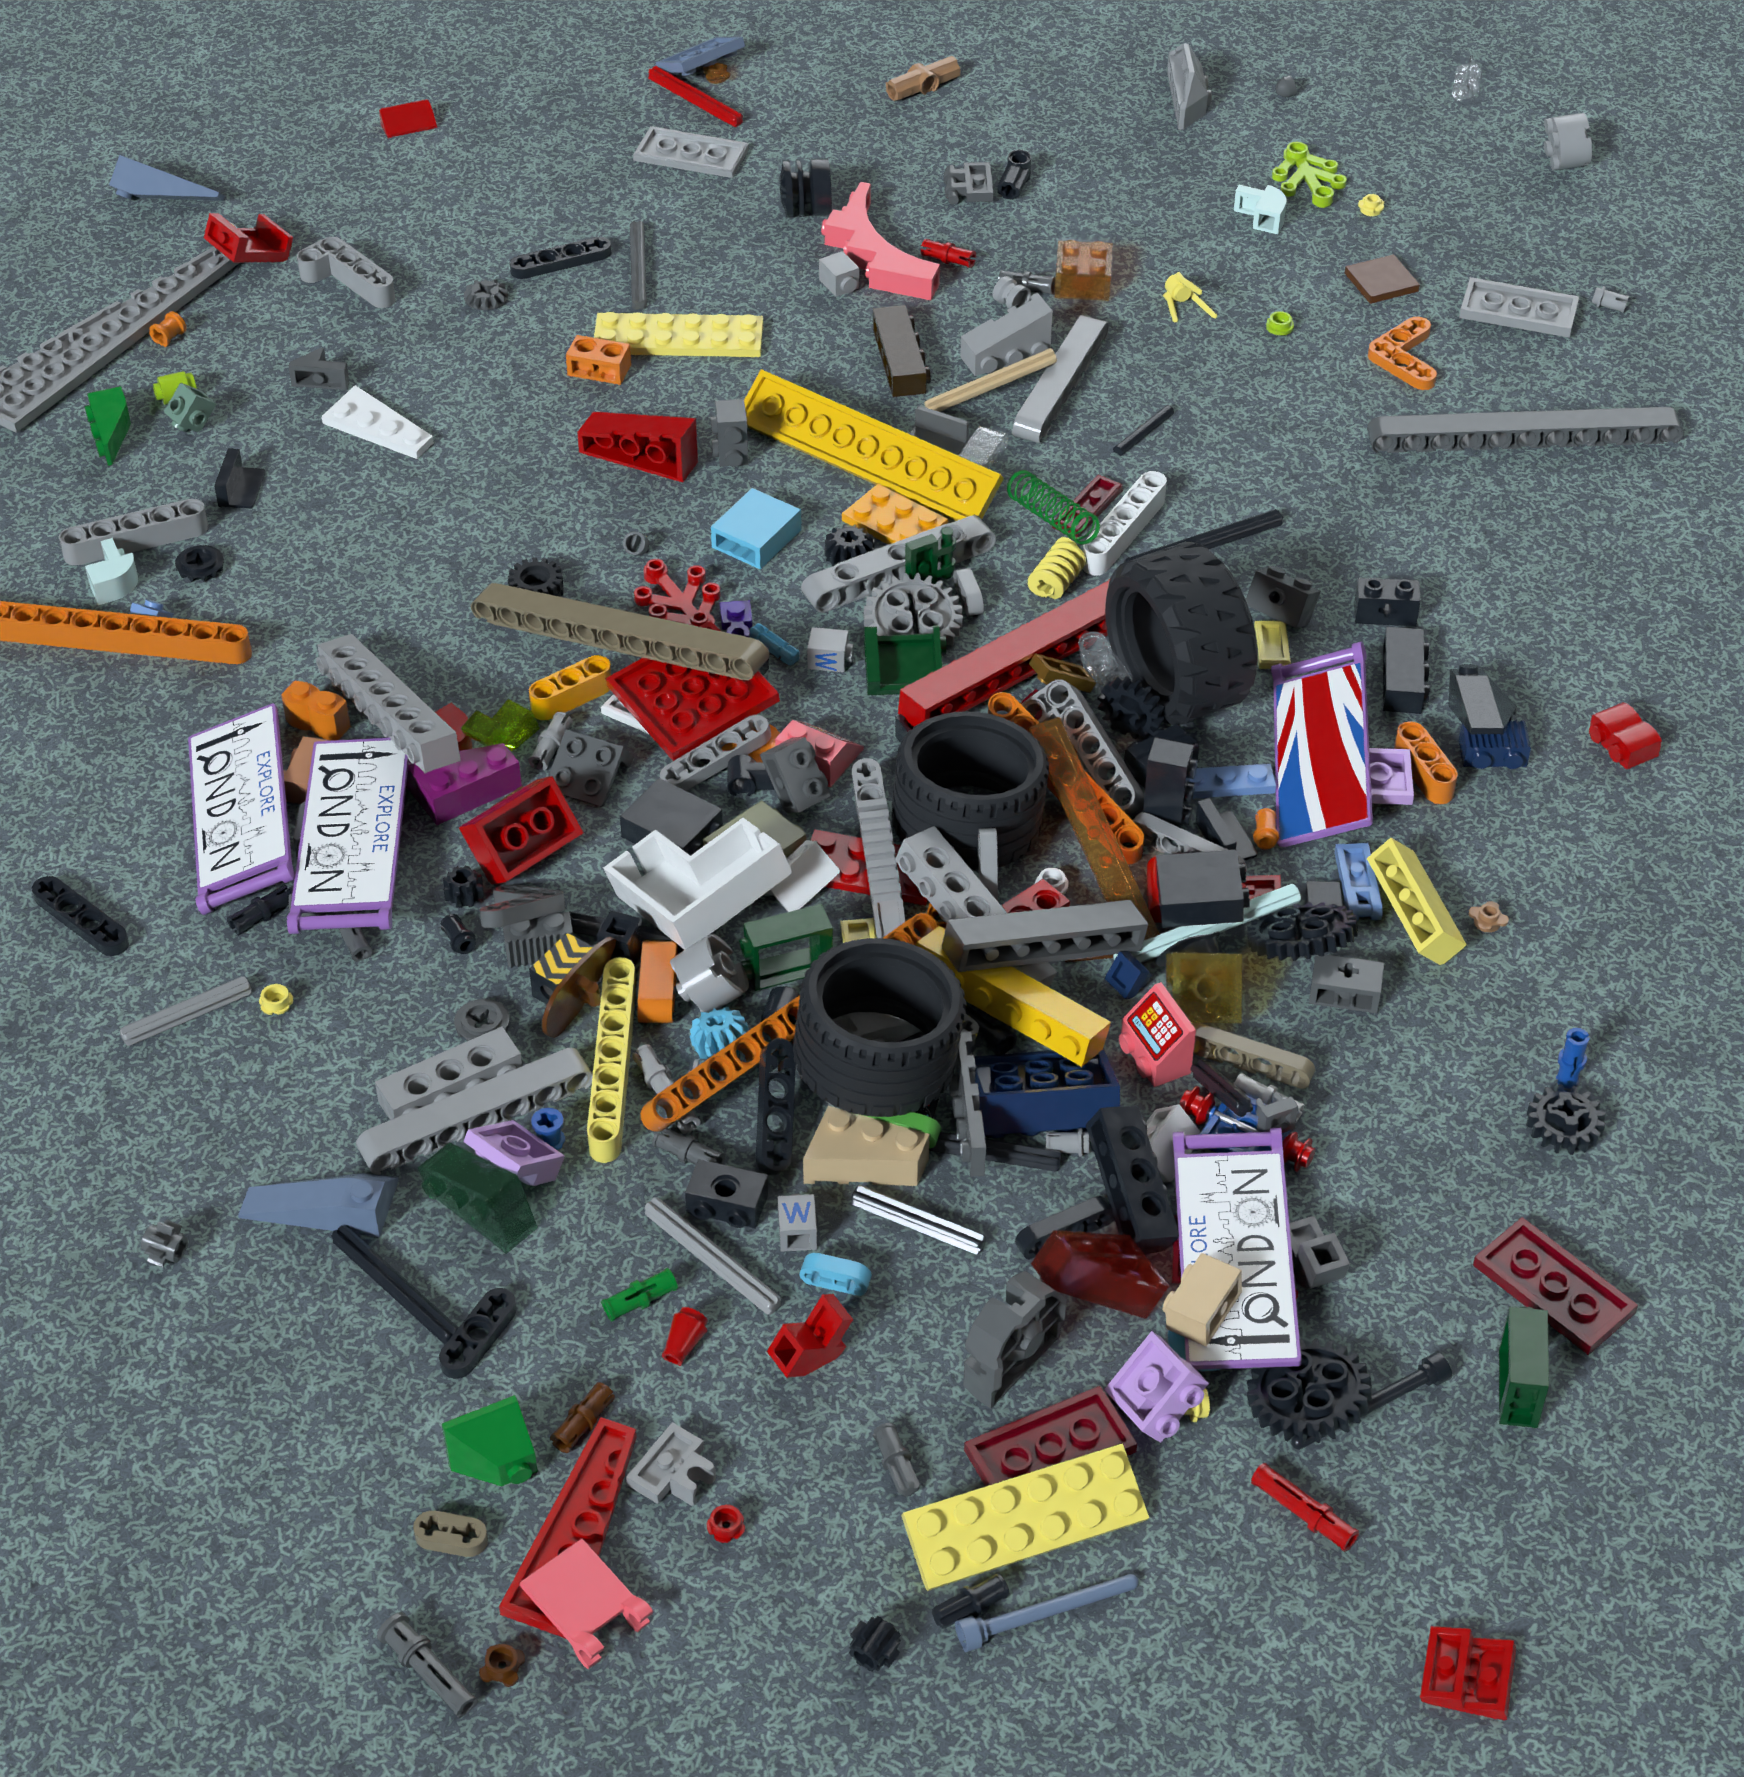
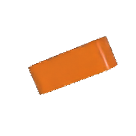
M1412 721L1400 724L1397 729L1394 749H1410L1412 779L1429 801L1435 804L1450 802L1454 797L1458 772L1421 724Z
M643 941L638 991V1023H673L672 1012H674L675 1005L674 986H676L677 975L670 964V960L678 955V944L674 941Z

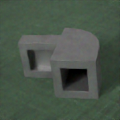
M1315 1216L1289 1223L1293 1272L1303 1288L1311 1289L1343 1279L1346 1276L1350 1263L1335 1233L1324 1236Z

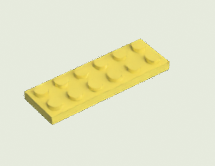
M597 313L594 338L630 344L631 355L761 357L763 316L750 314Z
M1123 1443L903 1512L901 1515L927 1591L1149 1519Z

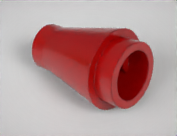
M682 1307L679 1313L674 1314L666 1346L662 1353L664 1360L679 1366L683 1364L688 1354L707 1333L706 1325L708 1319L702 1313L689 1307Z

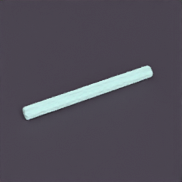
M1294 884L1284 886L1251 899L1250 908H1244L1243 922L1181 926L1144 940L1141 951L1130 953L1140 963L1159 957L1167 948L1188 937L1212 934L1217 931L1221 933L1296 904L1301 900L1300 892ZM1113 954L1114 960L1118 954Z

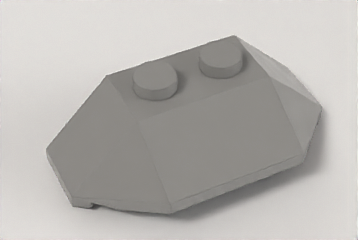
M1182 44L1175 50H1171L1168 54L1167 75L1178 130L1185 129L1206 115L1207 106H1211L1212 101L1211 90H1208V76H1204L1202 65L1189 44Z

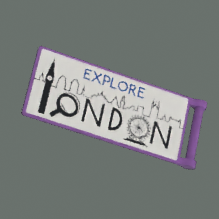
M272 703L191 735L188 738L198 896L195 900L198 910L202 915L213 912L217 906L281 881L288 883L295 880V872L291 860L278 709ZM272 868H278L210 895L211 892L221 889L223 887L229 886L231 884L247 879L249 877L270 870Z
M390 738L317 741L314 743L291 908L287 916L289 934H300L301 930L379 927L380 930H387L392 928V907L409 759L402 750L396 748ZM380 909L379 913L301 917L302 913Z
M1281 1127L1270 1128V1132L1184 1135V1132H1173L1181 1277L1187 1265H1193L1201 1253L1242 1270V1293L1207 1347L1185 1338L1186 1361L1196 1370L1301 1365ZM1271 1146V1151L1185 1154L1184 1150Z

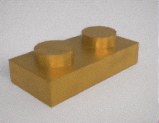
M1036 653L1029 663L1037 673V678L1046 685L1055 680H1064L1078 690L1090 693L1096 684L1094 679L1080 665Z

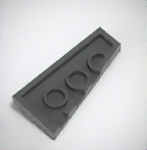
M961 1032L955 1075L952 1076L949 1084L950 1096H953V1116L957 1118V1138L961 1140V1161L968 1162L970 1177L985 1176L986 1143L982 1112L979 1111L978 1083L975 1084L974 1055H971L972 1035L971 1032Z

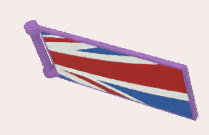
M1362 641L1353 643L1351 648L1285 666L1281 663L1271 666L1274 688L1276 830L1279 833L1277 844L1280 847H1287L1373 824L1365 669L1367 655ZM1354 660V662L1286 680L1288 677Z

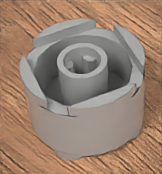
M1585 113L1551 117L1544 120L1545 132L1548 134V141H1544V151L1547 157L1550 156L1552 171L1581 167L1591 162L1592 141L1591 137L1588 138L1586 129H1590Z
M714 934L702 938L670 960V964L679 980V983L676 984L679 995L687 1002L692 1000L701 1012L709 1013L714 1008L720 1010L741 996L749 988L748 978L741 963L739 962L734 965L729 955L734 953L725 941Z

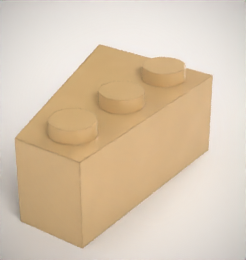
M828 1106L803 1158L804 1184H815V1181L838 1182V1184L872 1182V1185L917 1186L929 1160L930 1134Z

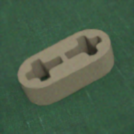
M426 1511L420 1514L414 1521L413 1530L416 1542L420 1547L427 1550L473 1557L483 1552L488 1544L485 1524L473 1517L441 1511ZM432 1524L438 1525V1530L434 1531L431 1536L426 1535L425 1530H429ZM469 1532H476V1538H472L470 1543L463 1541V1537H467Z

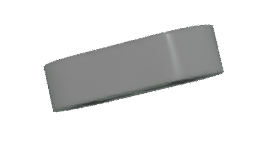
M971 568L954 570V586L967 617L983 614L982 594Z

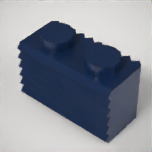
M1517 719L1509 721V726L1504 734H1470L1465 726L1461 724L1458 741L1463 767H1475L1477 769L1487 767H1507L1509 769L1527 767L1531 746L1524 720L1520 722Z

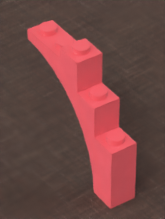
M860 182L855 192H851L847 206H843L841 211L833 209L828 219H824L821 234L825 235V245L843 248V252L859 269L866 270L865 276L869 278V288L932 300L940 285V264L922 260L902 252L876 232L867 215L871 204V184Z

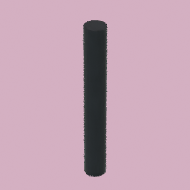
M1170 405L1163 407L1113 448V451L1122 456L1172 416L1174 409Z

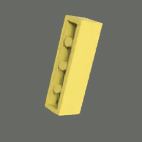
M1390 838L1367 858L1419 954L1441 965L1445 964L1467 945L1413 850Z

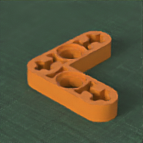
M1412 317L1373 340L1369 344V360L1414 388L1420 390L1433 388L1436 382V370L1407 352L1429 337L1430 321L1423 317ZM1399 339V340H1403V341H1405V342H1396V341H1394V340ZM1396 364H1405L1407 367H1401Z

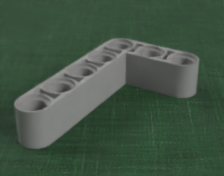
M1055 680L1021 704L1033 717L1039 710H1043L1038 722L1047 732L1061 724L1096 783L1128 816H1136L1143 811L1145 796L1084 696L1076 687L1064 680ZM1068 691L1067 699L1060 703L1061 695ZM1084 716L1083 724L1075 729L1077 719ZM1099 741L1100 747L1098 751L1091 754L1092 745ZM1115 767V775L1107 780V772L1110 768ZM1131 792V801L1123 806L1122 800L1124 796Z

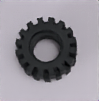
M532 558V562H528L525 559L522 560V565L516 563L514 569L509 571V586L558 597L564 594L563 574L560 566L556 567L554 561L548 564V559L542 558L541 562H538V558ZM533 582H543V583H544V584L537 585V586L527 585V584H530V583H533Z

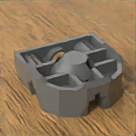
M1022 1271L1012 1276L1006 1283L1005 1302L1010 1304L1011 1307L992 1297L973 1322L965 1342V1349L971 1355L964 1362L963 1386L977 1400L990 1409L1060 1337L1061 1322H1065L1066 1298L1027 1271Z

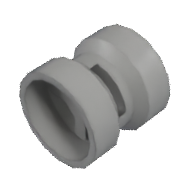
M1009 276L1002 277L994 286V300L1001 304H1006L1008 309L1014 305L1022 306L1030 301V289L1022 284L1018 285L1017 281Z

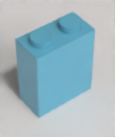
M752 488L711 526L712 548L758 569H762L801 531V509Z

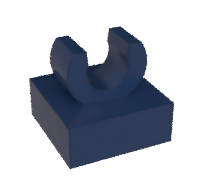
M1119 951L1104 979L1125 999H1131L1137 995L1140 988H1144L1152 975L1129 951Z

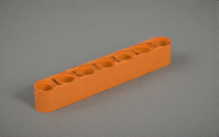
M1006 692L994 694L988 702V714L1002 717L1024 728L1040 742V745L1045 749V753L1050 756L1048 757L1049 775L1047 788L1117 861L1123 864L1138 862L1143 854L1144 834L1142 830L1014 696ZM998 711H1007L1008 713H1007V714H998L997 712H998ZM1061 776H1068V777H1070L1071 779H1069V780H1061V779H1059V777H1061ZM1089 798L1092 801L1085 803L1080 801V799ZM1109 820L1112 821L1114 824L1104 825L1101 823V821ZM1129 842L1133 843L1135 846L1132 848L1124 847L1122 844Z

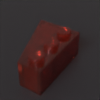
M1053 1230L1031 1262V1265L1040 1276V1281L1055 1291L1147 1319L1170 1287L1130 1235Z

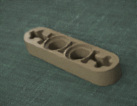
M1192 1023L1196 1029L1193 1051L1195 1055L1223 1063V1061L1234 1064L1233 1067L1254 1074L1256 1072L1266 1074V1078L1300 1089H1305L1309 1086L1316 1071L1314 1064L1304 1056L1205 1024ZM1224 1047L1231 1048L1238 1052V1054H1232ZM1257 1058H1263L1272 1065L1263 1064Z

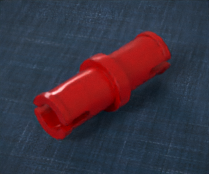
M926 238L921 245L927 247L926 250H920L922 256L940 259L945 264L951 262L972 268L976 261L970 259L971 257L976 258V251L956 247L954 243L947 242L943 244Z

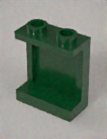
M939 625L933 626L931 634L878 636L877 627H864L867 695L900 694V689L906 685L912 684L929 673L948 665V663H942L941 655H946V636H940Z

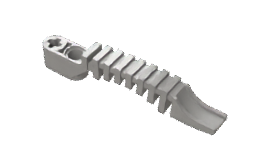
M864 758L858 760L852 766L853 789L857 816L860 821L876 937L883 938L905 922L881 767L877 761Z

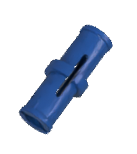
M1572 1028L1567 1032L1565 1046L1558 1056L1560 1067L1556 1079H1558L1557 1083L1562 1084L1564 1088L1568 1089L1578 1085L1580 1071L1584 1069L1587 1063L1585 1052L1590 1037H1588V1032L1581 1028Z

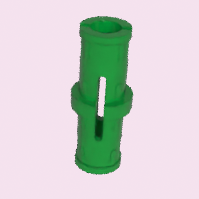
M666 1268L664 1271L646 1280L631 1282L629 1288L607 1299H603L601 1304L612 1322L616 1318L639 1307L642 1310L649 1307V1302L677 1290L678 1285L671 1270Z

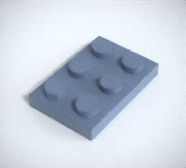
M714 37L655 63L656 66L672 75L682 73V76L690 75L697 71L696 67L701 65L707 67L716 64L717 58L722 56L723 58H729L737 55V50L745 47L743 37Z

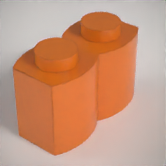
M293 681L281 694L286 721L295 728L312 730L314 734L323 739L335 741L339 740L351 727L347 701L336 693L320 691L316 686L307 682Z

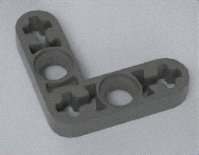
M525 885L496 887L493 889L495 904L480 908L481 926L484 928L503 927L563 911L566 909L564 891Z

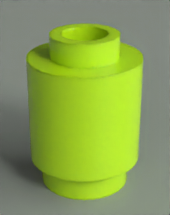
M182 371L157 377V383L153 384L156 400H162L164 405H167L180 383L196 388L192 372L185 374Z

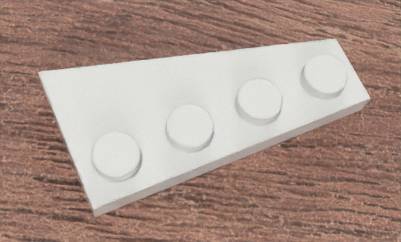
M356 385L322 415V423L415 459H418L434 443L431 434Z

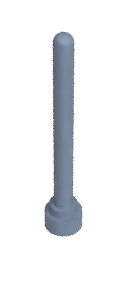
M1127 1574L984 1621L982 1618L966 1617L955 1622L956 1634L964 1652H969L981 1648L982 1643L987 1642L989 1636L1137 1588L1139 1581L1135 1575Z

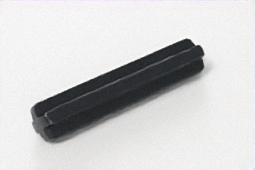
M1200 1059L1197 1064H1192L1190 1070L1193 1072V1078L1213 1093L1215 1097L1237 1116L1244 1117L1247 1112L1251 1113L1253 1111V1105L1250 1104L1251 1099L1207 1061Z

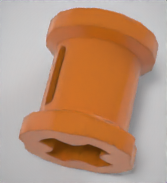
M170 311L165 315V319L162 322L149 327V334L155 343L166 347L177 334L182 335L185 333L187 327L185 321L178 313Z

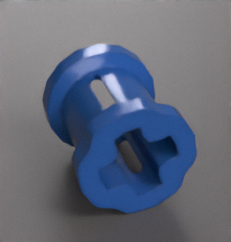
M543 1108L535 1112L532 1116L531 1124L536 1132V1136L557 1151L560 1150L565 1142L564 1133L561 1131L564 1124L562 1114L554 1108Z

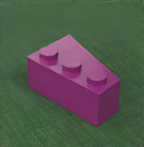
M504 743L459 751L461 761L424 773L415 763L412 764L409 761L406 788L436 825L522 788L519 761Z

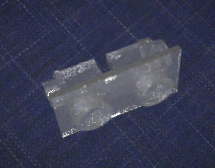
M1473 55L1470 56L1468 64H1463L1456 68L1452 96L1457 101L1471 98L1472 103H1475L1476 94L1480 93L1478 80L1482 79L1480 65H1475Z

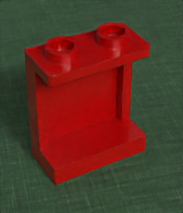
M209 213L204 234L206 241L234 263L284 262L288 260L293 237L265 214L258 215L254 228H236L219 213Z

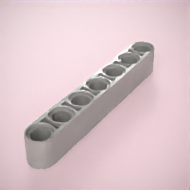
M1084 315L1079 316L1055 354L1057 362L1046 368L1019 410L1013 424L1012 435L1014 437L1042 443L1040 439L1042 436L1045 437L1052 426L1050 425L1051 421L1056 420L1062 410L1061 405L1063 403L1066 404L1073 393L1071 389L1073 387L1076 388L1083 377L1081 373L1088 369L1093 361L1091 357L1093 355L1096 356L1102 346L1101 341L1103 339L1106 340L1109 330V323L1107 321Z
M566 1048L372 1127L358 1137L356 1146L371 1173L380 1175V1171L389 1167L392 1170L414 1161L413 1158L418 1155L424 1154L426 1156L447 1147V1143L455 1140L457 1142L464 1140L468 1129L512 1120L511 1117L517 1114L525 1115L544 1107L543 1104L551 1100L556 1102L575 1094V1090L583 1087L587 1089L592 1085L593 1073L577 1049Z

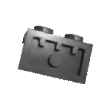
M565 730L549 776H553L564 796L602 807L607 801L619 765L629 768L634 756L623 746Z

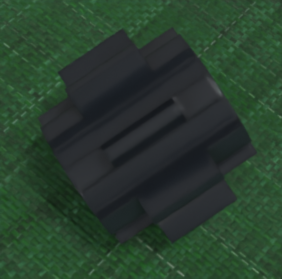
M470 866L454 867L453 871L448 872L447 877L443 878L445 901H450L452 904L455 903L456 908H462V906L472 907L475 901L478 902L480 898L484 897L482 875L477 874L475 870H471Z
M871 1617L867 1623L860 1620L850 1634L853 1640L850 1643L849 1649L851 1650L849 1654L856 1660L857 1664L867 1668L868 1671L873 1672V1670H876L878 1672L883 1664L889 1668L900 1653L897 1648L900 1645L901 1640L899 1638L901 1635L893 1627V1624L883 1620L882 1617Z

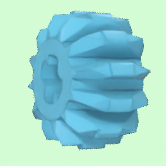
M724 1007L722 1010L714 1008L709 1013L701 1012V1018H696L692 1021V1028L690 1029L692 1046H694L695 1051L699 1054L700 1059L710 1058L748 1032V1023L745 1022V1018L741 1016L739 1010L731 1011L729 1007ZM736 1050L737 1057L739 1056V1050Z

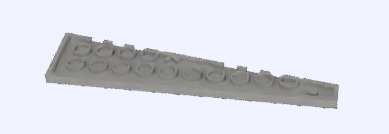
M212 247L192 258L189 262L176 267L173 275L164 278L160 276L153 280L152 287L143 292L137 289L130 293L131 298L123 303L116 301L64 330L56 337L41 343L40 350L35 353L25 352L18 356V362L7 368L2 365L0 367V425L16 433L146 335L150 331V326L162 322L167 313L170 311L176 312L239 263L232 262L219 250Z

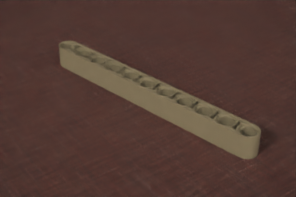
M498 583L489 584L471 603V610L476 618L487 619L486 622L494 625L741 680L752 679L769 658L767 647L761 641L754 638Z

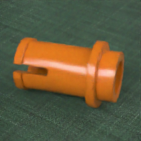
M1263 808L1258 810L1255 815L1256 830L1253 833V840L1259 848L1271 849L1279 841V833L1276 830L1277 815L1274 810Z

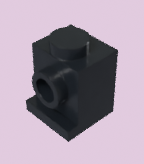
M610 910L596 935L598 943L609 936L616 939V946L610 960L619 957L627 958L632 961L635 967L642 954L643 941L639 928L642 923L641 918Z

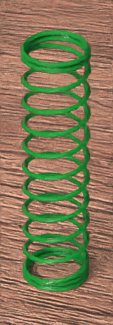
M1018 471L1009 479L1007 493L1011 499L1017 501L1051 526H1054L1076 543L1081 545L1088 544L1097 537L1100 531V521L1096 515L1088 512L1079 504L1074 503L1073 500L1068 499L1067 496L1062 495L1061 492L1056 491L1029 471ZM1021 474H1027L1017 482L1013 496L1011 492L1013 480ZM1031 477V480L1027 481L1023 486L1021 497L1018 498L1017 488L1019 483L1024 478ZM1032 482L1029 492L1023 496L1025 487ZM1042 485V489L1037 492L1038 486ZM1045 489H1048V493L1042 498ZM1054 493L1055 497L1049 501L1051 494ZM1035 495L1033 502L1029 503V500ZM1061 497V501L1054 507L1057 498ZM1042 498L1039 507L1036 508L1035 504ZM1063 502H1067V506L1062 509L1058 519L1054 520V516L1061 510ZM1047 504L1046 510L1042 512V507ZM1073 506L1074 509L1067 515L1065 523L1060 524V521L1068 513L1069 507ZM1054 507L1052 515L1048 516V512ZM1076 510H1080V514L1076 516L1071 527L1067 529V524L1075 516ZM1086 517L1084 526L1075 532V528L1080 520ZM1089 517H1092L1093 524L1090 531L1082 537H1076V534L1085 529ZM1096 522V529L1094 531V534L1089 539L1080 541L1081 539L1086 538L1092 532Z

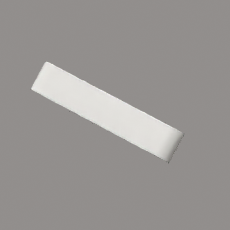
M1156 471L1145 472L1100 523V531L1097 537L1092 542L1083 545V553L1086 557V565L1083 568L1084 572L1094 576L1106 573L1165 503L1167 480L1164 474Z

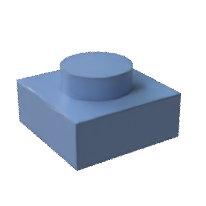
M145 600L144 604L132 603L129 614L173 618L174 613L162 610L164 604L151 600Z

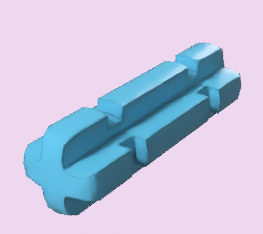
M757 623L754 627L750 628V638L761 641L771 654L777 658L781 656L780 660L791 666L800 659L798 649L788 645V642L772 631H768L769 629L762 624Z

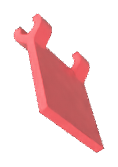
M583 1539L577 1541L520 1582V1587L570 1642L579 1661L587 1669L601 1660L599 1653L604 1649L602 1643L592 1634L621 1613H623L627 1623L638 1633L650 1623L648 1617L653 1613L649 1604L643 1599L634 1596Z

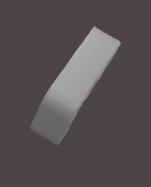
M338 237L324 238L300 250L297 254L300 278L304 282L314 283L333 275L375 307L387 308L396 301L393 277Z

